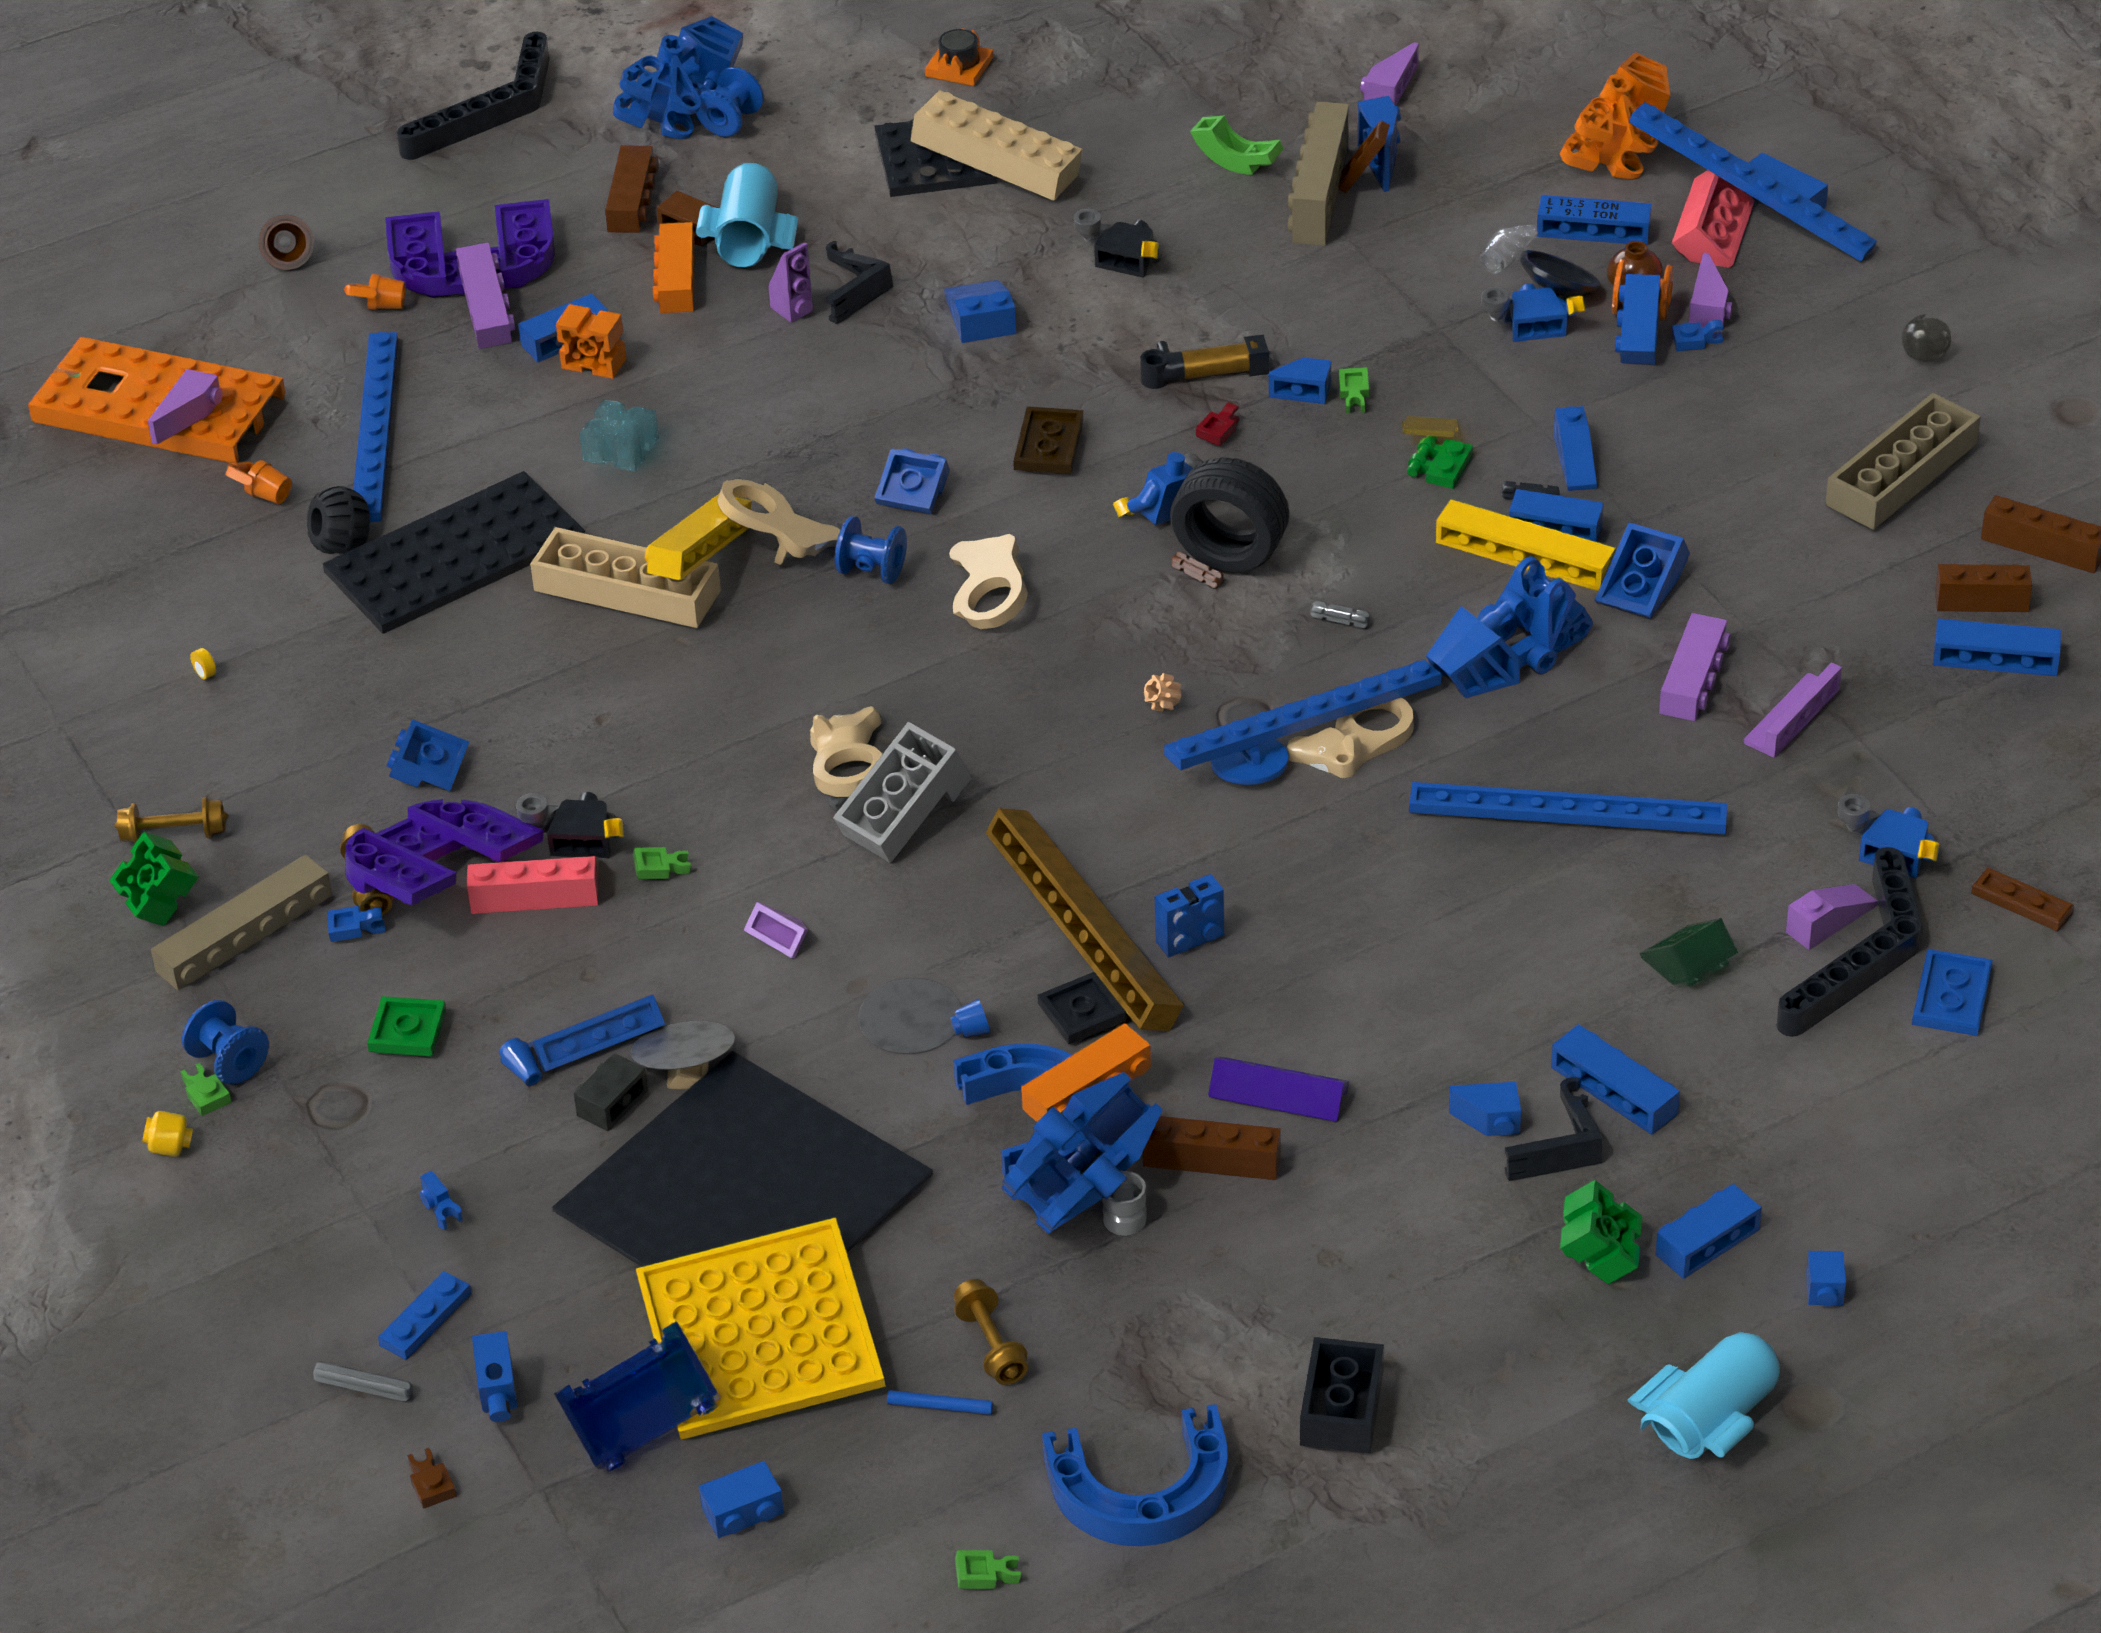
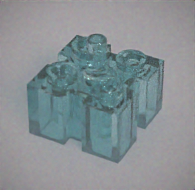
M603 399L594 412L595 419L589 420L580 432L583 461L604 465L606 461L614 462V468L636 472L645 459L644 450L650 451L659 438L656 411L639 406L628 410L625 409L624 403Z

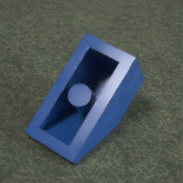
M1303 357L1269 372V398L1325 404L1331 386L1330 360Z
M1516 1082L1449 1086V1114L1486 1136L1520 1134L1521 1108Z

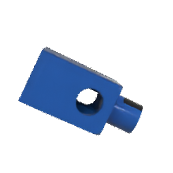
M507 1331L472 1336L482 1411L489 1413L491 1421H506L511 1417L510 1409L518 1407Z

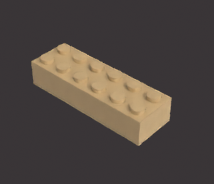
M941 90L915 113L910 140L1053 201L1078 176L1083 151L1082 148L1074 146L1068 141L1052 137L1046 132L1035 130L1022 122L1011 120L997 112L989 111L977 106L973 102H967L953 96L949 92Z
M557 527L554 528L530 564L534 591L698 628L720 593L721 587L717 563L705 561L683 579L675 580L647 573L648 562L645 561L646 547Z

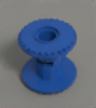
M736 67L726 68L717 77L716 89L704 91L699 95L701 106L696 115L701 124L709 132H713L714 135L717 134L723 137L733 136L742 127L743 119L741 113L752 114L761 108L764 101L761 84L758 83L754 75L752 76L745 69Z
M848 517L845 523H843L837 538L835 549V567L837 571L841 574L849 573L855 561L859 569L867 572L872 571L877 566H881L882 581L885 584L894 583L897 577H899L905 561L907 550V533L905 529L895 526L889 533L887 540L881 538L872 539V536L862 534L861 522L858 517Z
M213 1000L212 1002L209 1001L206 1005L203 1004L188 1019L187 1024L184 1026L185 1029L182 1031V1045L190 1056L203 1058L212 1053L217 1054L214 1071L217 1078L225 1084L237 1085L254 1076V1073L258 1072L259 1068L263 1065L268 1054L269 1040L266 1033L254 1026L245 1028L237 1026L234 1007L223 1000Z

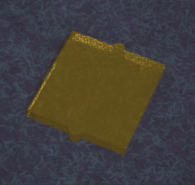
M1407 416L1406 421H1402L1403 434L1454 437L1459 427L1457 419Z

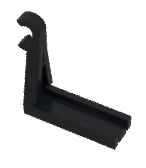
M837 241L827 244V259L857 275L856 278L825 297L826 302L831 304L832 314L828 316L829 321L838 324L891 289L893 282L889 263L854 254L853 248H848L844 252H838Z
M1566 1078L1560 1084V1098L1567 1110L1576 1134L1505 1147L1507 1157L1505 1175L1508 1181L1602 1163V1137L1586 1110L1588 1107V1096L1584 1094L1573 1096L1570 1094L1571 1091L1577 1092L1579 1090L1580 1078Z

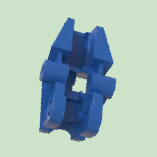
M711 16L682 27L679 37L675 35L664 36L661 40L657 57L645 56L622 72L619 85L624 92L615 98L613 115L621 121L642 128L646 119L649 118L660 123L661 135L676 139L689 138L694 129L689 114L699 111L701 106L699 95L707 90H715L718 75L724 69L734 66L743 45V33ZM652 66L656 68L657 71L649 72L644 67ZM682 124L688 131L681 132L674 125Z
M1529 556L1516 566L1497 602L1484 607L1477 618L1460 606L1426 657L1430 665L1438 670L1442 676L1448 675L1463 697L1469 698L1519 684V669L1526 664L1538 674L1548 672L1556 662V653L1585 638L1592 628L1593 621L1585 607L1575 600L1576 594L1570 585L1562 578L1550 581L1545 574L1544 566L1536 558ZM1530 566L1529 571L1524 575L1526 568ZM1517 626L1525 628L1527 632H1531L1530 636L1522 639L1512 647L1505 643L1513 636Z
M1125 1072L1073 1094L1062 1114L1053 1106L1034 1125L1033 1129L1035 1132L1013 1169L1002 1181V1190L1011 1200H1023L1034 1209L1037 1216L1036 1224L1045 1233H1051L1102 1198L1107 1200L1127 1179L1121 1171L1127 1170L1140 1158L1163 1109L1157 1103L1152 1107L1148 1103L1145 1104L1128 1085L1131 1078ZM1079 1133L1084 1140L1075 1148L1076 1152L1066 1160L1064 1155H1060L1058 1151ZM1099 1152L1101 1156L1080 1175V1171H1077V1169L1084 1162H1089Z

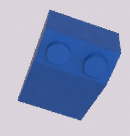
M1389 96L1358 102V148L1381 120L1390 125L1386 143L1369 164L1371 171L1384 192L1390 189L1397 156V144L1400 143L1397 122L1401 120L1399 107L1393 104Z
M999 280L944 289V294L961 343L1016 334L1015 306L1009 290Z
M1629 522L1596 595L1595 602L1651 619L1679 580L1688 560L1690 552L1684 538Z

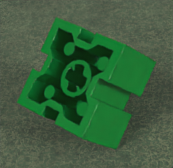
M144 831L130 850L133 855L130 861H122L109 881L120 896L128 898L125 904L136 918L165 926L178 907L176 899L179 895L185 897L199 877L188 862L181 860L182 854L172 840Z
M1593 1180L1565 1197L1563 1218L1566 1226L1562 1228L1560 1249L1566 1257H1572L1578 1263L1585 1260L1586 1267L1592 1274L1599 1277L1605 1283L1610 1284L1638 1268L1640 1246L1634 1243V1240L1641 1236L1642 1215L1624 1201L1617 1204L1613 1201L1614 1194L1599 1182Z

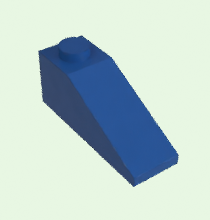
M1584 406L1556 408L1553 436L1567 490L1597 489L1589 425Z

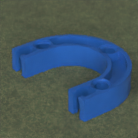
M1023 1043L999 1046L953 1060L954 1081L958 1090H963V1100L966 1105L1004 1093L1020 1091L1023 1085L1066 1060L1072 1054L1039 1044ZM1077 1133L1058 1153L1060 1155L1063 1154L1064 1158L1068 1160L1076 1152L1075 1148L1084 1138ZM1028 1142L1001 1150L1002 1174L1004 1177L1013 1169ZM1091 1160L1089 1162H1084L1077 1169V1171L1082 1170L1086 1165H1088L1091 1162Z
M1217 1404L1207 1406V1424H1203L1204 1429L1199 1431L1193 1425V1417H1196L1195 1409L1182 1410V1434L1190 1465L1185 1474L1175 1484L1162 1491L1146 1495L1119 1493L1099 1483L1092 1476L1086 1465L1077 1428L1067 1429L1068 1447L1061 1454H1056L1054 1451L1053 1441L1057 1440L1056 1433H1042L1043 1457L1053 1497L1059 1509L1072 1524L1083 1532L1097 1539L1118 1545H1158L1179 1539L1196 1530L1217 1510L1227 1488V1442Z

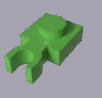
M1368 368L1339 369L1340 398H1346V414L1350 413V407L1354 404L1360 405L1361 413H1365L1364 397H1369Z
M665 847L634 848L633 860L637 879H668L670 872L690 874L691 863L687 862L688 851H676L673 854H667Z
M200 1063L195 1064L197 1074L194 1076L188 1075L185 1070L180 1071L182 1081L187 1086L185 1088L187 1097L201 1116L231 1103L230 1094L215 1074L206 1078L204 1068Z
M957 1550L955 1563L958 1588L994 1589L997 1580L1008 1584H1019L1021 1571H1010L1007 1569L1017 1568L1019 1556H1005L1002 1559H994L993 1550Z

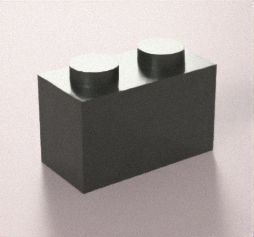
M613 1053L573 1093L576 1115L609 1131L648 1092L646 1068Z

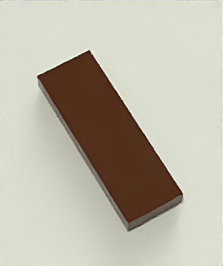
M1381 120L1341 171L1338 184L1339 190L1347 193L1386 143L1389 124Z
M1988 867L1972 886L1971 894L2057 932L2072 915L2074 905Z

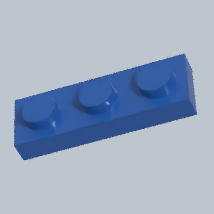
M443 1271L378 1336L379 1346L407 1360L472 1294L470 1284Z

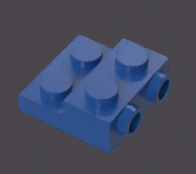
M891 448L874 497L876 504L932 514L938 494L942 495L950 471L946 458L934 453L929 455L916 453L907 448L901 450Z
M412 719L408 730L401 729L395 746L400 749L399 751L392 750L386 767L391 768L389 777L417 788L422 780L450 791L469 741Z

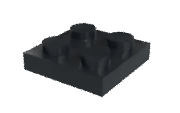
M1095 972L1038 994V1005L1068 1044L1126 1021V1011Z

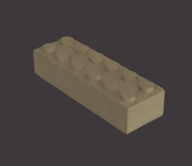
M1317 101L1315 111L1309 113L1308 128L1305 129L1304 144L1301 145L1300 160L1297 161L1296 176L1293 177L1292 193H1289L1288 209H1292V215H1289L1288 231L1292 232V243L1326 245L1338 195L1341 171L1345 166L1349 149V104Z
M1930 394L1828 477L1825 505L1874 530L1978 444L1981 416L1939 395Z

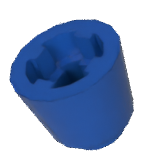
M979 999L955 1010V1016L950 1017L956 1036L962 1034L964 1038L990 1033L989 1025Z

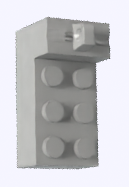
M907 722L833 819L845 837L891 863L939 800L945 797L954 802L972 778L955 748L912 723Z

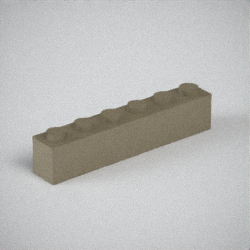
M306 854L151 948L155 971L177 991L181 990L331 897L332 890L328 872Z

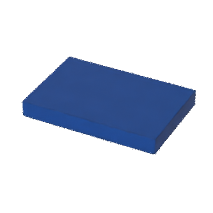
M1927 949L1912 1025L1978 1036L1993 960Z

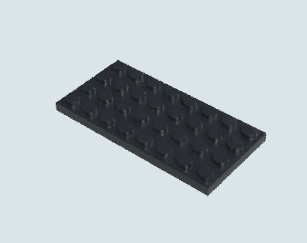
M522 471L322 564L324 573L382 634H385L530 566L555 527L584 534L585 530L525 471Z

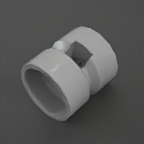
M1121 1171L1127 1179L1107 1200L1102 1198L1104 1226L1110 1232L1116 1235L1127 1236L1141 1231L1146 1225V1185L1138 1174Z

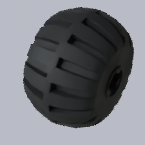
M333 486L325 488L312 498L307 513V533L310 542L317 550L331 555L335 552L344 554L367 542L370 531V516L367 502L361 494L351 488Z

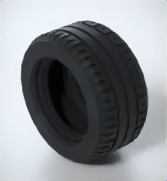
M1222 457L1201 462L1188 473L1172 502L1170 519L1178 541L1196 560L1221 571L1240 572L1255 569L1270 559L1287 528L1290 512L1287 499L1281 487L1266 471L1245 460ZM1216 499L1231 503L1244 511L1253 521L1255 529L1242 530L1228 526L1210 512L1205 504V500Z

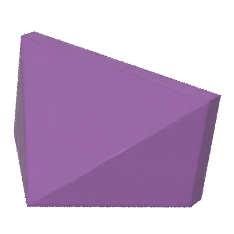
M756 902L743 931L795 959L808 929L801 919L763 903Z

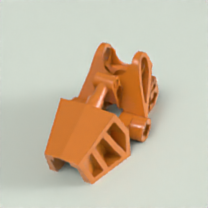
M1637 52L1619 66L1617 72L1609 76L1599 97L1592 99L1580 113L1574 125L1576 131L1566 140L1560 151L1562 161L1570 166L1591 172L1594 171L1599 163L1606 165L1613 177L1624 179L1639 178L1644 168L1636 153L1653 152L1657 147L1658 140L1629 123L1631 114L1644 102L1655 106L1664 113L1670 98L1667 66ZM1574 149L1579 150L1578 152L1573 153ZM1625 164L1633 167L1636 171L1629 170Z

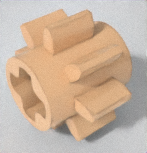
M1162 673L1161 676L1153 674L1152 679L1146 683L1144 687L1145 702L1152 703V710L1163 712L1164 709L1173 710V706L1180 701L1181 684L1173 682V675Z

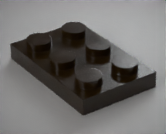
M1027 406L1013 460L1014 470L1071 474L1084 421V410Z

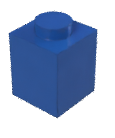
M1808 1251L1806 1268L1808 1305L1843 1306L1846 1287L1843 1251Z

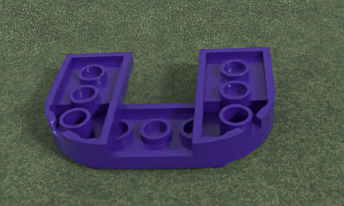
M549 199L494 205L499 247H490V251L497 254L499 269L496 270V274L502 273L505 288H520L524 286L525 283L543 274L553 262L555 246ZM440 211L385 217L390 268L396 280L405 281L406 288L411 291L426 294L433 298L440 295L465 294L458 268L456 251L444 253Z
M443 799L426 801L408 807L407 819L384 830L374 833L362 828L354 833L346 844L345 876L357 892L365 894L377 888L380 892L387 893L405 904L413 905L456 884L457 872L434 862L440 857L466 846L470 850H475L490 857L493 861H506L508 858L543 842L544 830L522 822L519 818L484 803L461 800V803H443Z

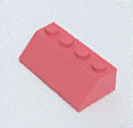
M1705 171L1694 178L1672 244L1690 262L1701 263L1703 253H1709L1715 266L1731 267L1737 255L1755 200L1746 192L1711 171Z
M598 857L470 864L467 869V891L471 914L598 906Z

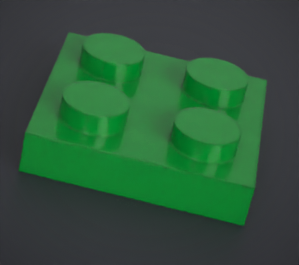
M381 996L367 1041L368 1051L433 1056L446 1013L445 1001Z

